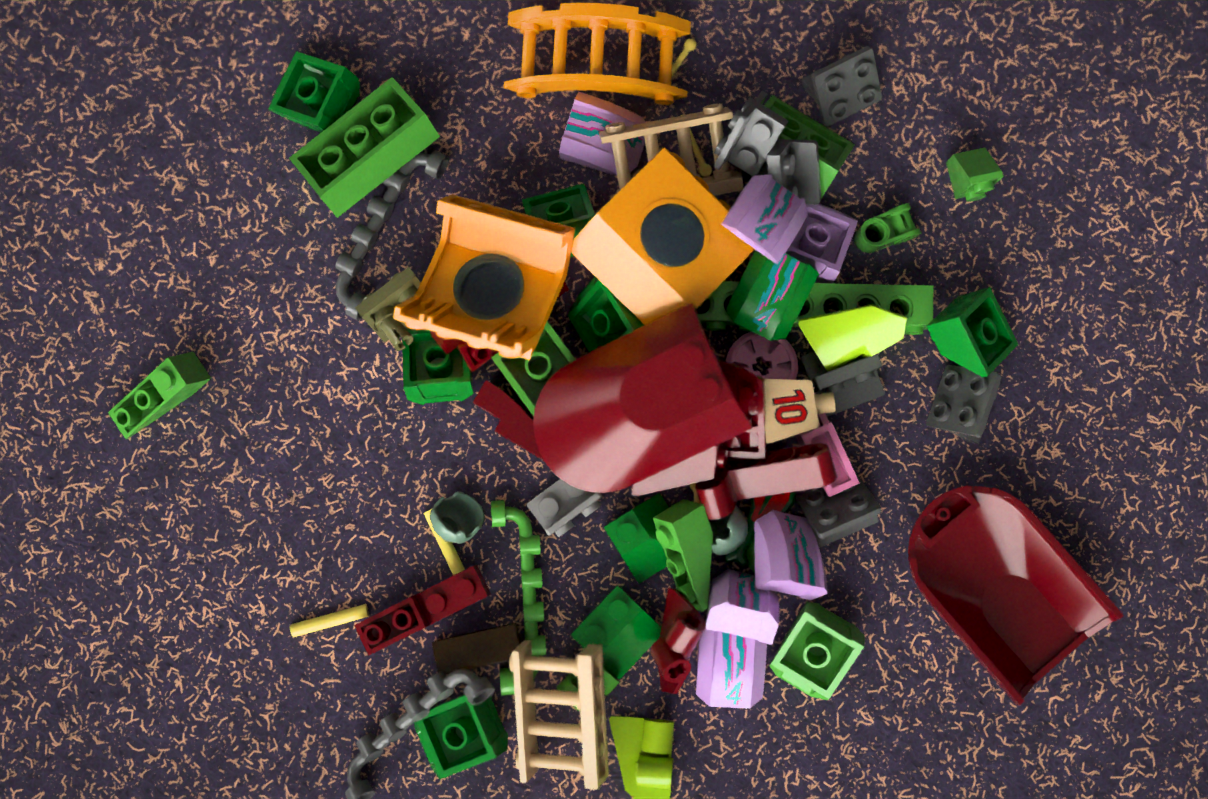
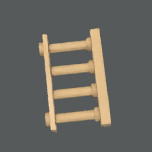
M711 104L704 106L703 112L625 126L624 122L606 125V130L599 131V137L602 144L609 142L612 144L619 183L617 193L631 180L625 139L644 136L649 163L660 152L657 133L676 130L680 157L685 162V167L694 176L700 177L699 174H696L689 127L709 123L714 162H716L718 156L714 152L724 137L722 121L732 119L733 112L728 107L723 108V104ZM728 161L720 170L716 169L713 171L712 176L702 177L709 186V191L714 196L744 189L742 176L737 171H732L728 167Z
M524 640L512 651L509 659V667L514 675L518 751L515 762L517 769H520V782L527 783L539 768L580 771L581 775H584L585 789L598 790L609 776L602 645L588 644L575 659L532 656L531 640ZM533 670L575 673V676L579 678V689L577 692L534 689ZM535 703L576 706L580 710L581 722L578 725L536 721ZM537 735L576 738L582 743L583 755L581 757L539 754Z

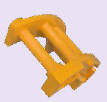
M560 3V10L544 11V6L540 5L508 12V25L520 29V32L523 34L521 78L504 81V88L517 92V96L521 98H534L536 94L546 92L585 90L630 94L653 99L654 103L658 105H672L674 100L686 98L688 94L687 90L671 86L673 43L677 41L678 37L690 34L691 21L659 11L655 12V17L638 14L639 7L605 3ZM573 27H589L592 30L589 74H565L568 30ZM608 28L626 30L629 33L627 77L602 75L605 31ZM554 29L552 74L534 76L536 35H539L541 31ZM642 34L658 37V40L661 41L659 82L640 79Z

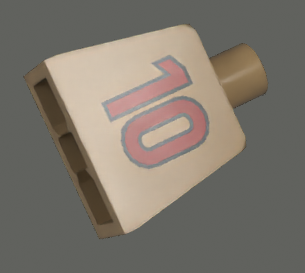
M765 379L766 444L819 428L817 414L835 412L833 393L814 395L812 380Z

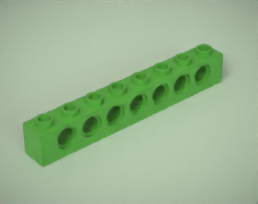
M723 281L705 300L709 310L704 314H698L701 325H706V330L723 331L726 330V325L739 326V331L752 332L734 323L724 309V302L731 300L739 282ZM814 283L804 303L806 315L797 316L792 327H799V319L826 314L823 309L825 302L835 303L839 311L856 308L859 302H864L868 305L872 304L890 311V304L898 303L903 307L904 316L907 317L904 334L921 335L923 334V329L927 330L926 326L933 320V286Z

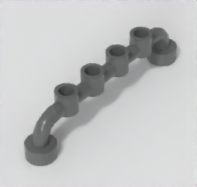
M435 150L432 154L419 153L383 182L384 185L388 186L383 198L375 195L370 200L367 212L373 216L367 226L359 223L355 227L351 236V240L357 243L351 254L342 252L335 265V268L341 271L335 285L336 295L339 301L346 307V315L357 321L362 319L355 307L363 301L366 295L356 292L352 296L349 292V284L352 278L356 277L360 272L363 259L368 250L375 245L379 235L378 232L384 221H387L392 215L394 203L400 193H403L407 188L412 171L416 167L423 165L427 175L440 179L448 167V155L438 150Z
M457 669L447 676L444 672L431 676L426 682L430 689L428 693L422 696L418 692L408 696L403 701L406 709L405 713L400 717L397 713L387 715L379 722L383 730L382 733L377 737L374 733L367 734L356 742L360 752L351 760L347 770L349 788L345 792L346 798L371 799L375 795V791L369 780L361 781L360 772L363 766L383 754V749L388 744L402 738L410 725L425 718L430 713V708L438 701L448 698L454 692V687L459 683L464 682L467 684L463 692L471 705L487 700L495 691L487 677L479 678L475 672L468 669Z

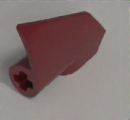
M668 588L660 637L650 649L651 656L659 669L661 691L672 694L679 692L691 670L689 657L706 629V623L699 612L675 588Z

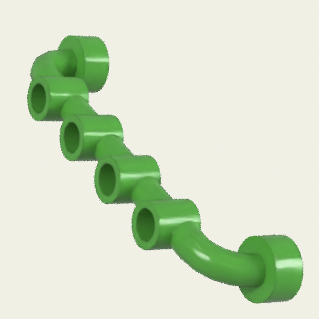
M504 500L491 501L492 527H506V520L515 521L519 527L525 640H531L532 656L546 655L545 635H538L537 623L544 622L543 601L536 602V588H542L541 568H534V555L541 554L540 535H533L531 521L525 512L516 507H505ZM500 668L501 696L515 695L514 675L510 668ZM533 670V679L539 670Z

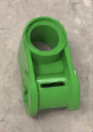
M906 203L897 206L883 214L866 220L858 228L854 236L858 249L862 252L872 253L891 245L904 243L921 235V230L916 229L910 215V204ZM865 230H874L878 235V242L868 240Z

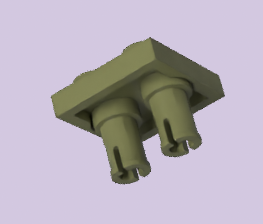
M409 267L393 275L388 283L376 292L368 294L355 307L360 316L384 342L389 340L397 351L406 348L400 341V337L408 346L413 342V336L406 330L405 323L393 319L395 306L413 297L421 284Z

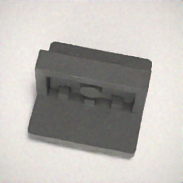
M870 46L846 55L842 59L802 78L803 87L818 104L822 123L826 127L882 99L874 51Z
M761 91L755 99L749 97L741 111L738 110L728 125V128L731 129L728 136L722 138L714 152L718 158L713 167L717 170H720L729 161L752 176H757L767 160V154L777 143L788 123L787 119L763 105L768 96L766 92Z
M778 139L777 143L767 154V160L758 175L772 174V179L797 197L805 198V204L818 205L821 201L818 142L816 140Z
M815 352L801 357L808 380H812L814 393L832 392L834 395L835 412L825 413L827 417L885 395L877 373V369L882 367L878 354L867 358L861 355L830 372L826 370Z
M947 365L926 425L930 428L949 431L968 442L979 444L986 428L993 402L997 397L1002 376L997 372H992L989 376L981 377L964 367Z
M856 472L855 474L860 483L831 497L827 496L823 487L810 489L796 497L797 504L806 516L819 548L879 522L877 515L882 513L881 506Z

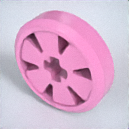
M754 332L746 333L737 339L731 346L725 362L741 366L763 379L796 380L798 374L797 355L786 339L770 341ZM761 358L763 363L769 362L770 368L766 370L767 375L762 376L760 371L753 370L752 365L757 364L756 359Z

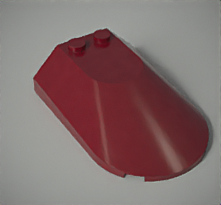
M693 302L570 362L559 369L544 385L534 410V436L543 460L561 480L575 488L589 492L606 493L618 491L754 428L733 394L703 331L696 311L697 308Z
M963 486L947 491L924 508L912 528L908 545V560L912 577L919 591L1016 705H1021L1035 683L1086 639L1124 616L1031 510L1016 497L1005 491L982 486Z

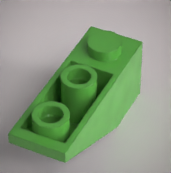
M194 352L168 357L115 405L108 414L124 438L129 439L195 394L211 377Z
M683 499L653 517L657 529L656 537L663 546L667 558L666 566L673 575L677 587L676 590L696 610L703 612L708 609L713 532L704 505Z

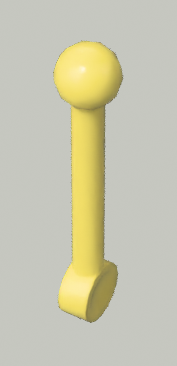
M690 38L684 42L685 48L672 65V77L688 53L696 48L697 43L694 39Z
M690 129L693 152L700 165L699 174L702 177L710 176L712 167L705 163Z

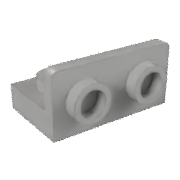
M559 479L526 505L548 536L556 533L558 537H561L575 526L571 520L581 513L586 518L601 507L598 500L603 496L601 493L575 488Z

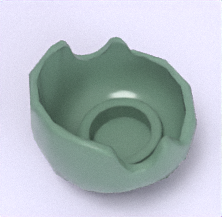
M456 492L448 498L441 497L434 504L430 512L433 530L444 541L459 544L472 539L481 529L485 520L482 506L473 497L463 492Z
M737 506L728 516L716 519L714 522L709 521L713 532L712 553L727 555L741 546L748 535V521Z

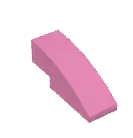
M817 414L819 428L795 436L800 446L814 443H825L829 446L837 479L832 484L824 486L823 489L827 496L831 497L860 482L832 422L829 423L826 414Z

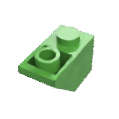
M985 147L953 154L946 162L955 199L965 197L966 202L986 197L985 193L993 190L994 185L1003 178L1002 170Z

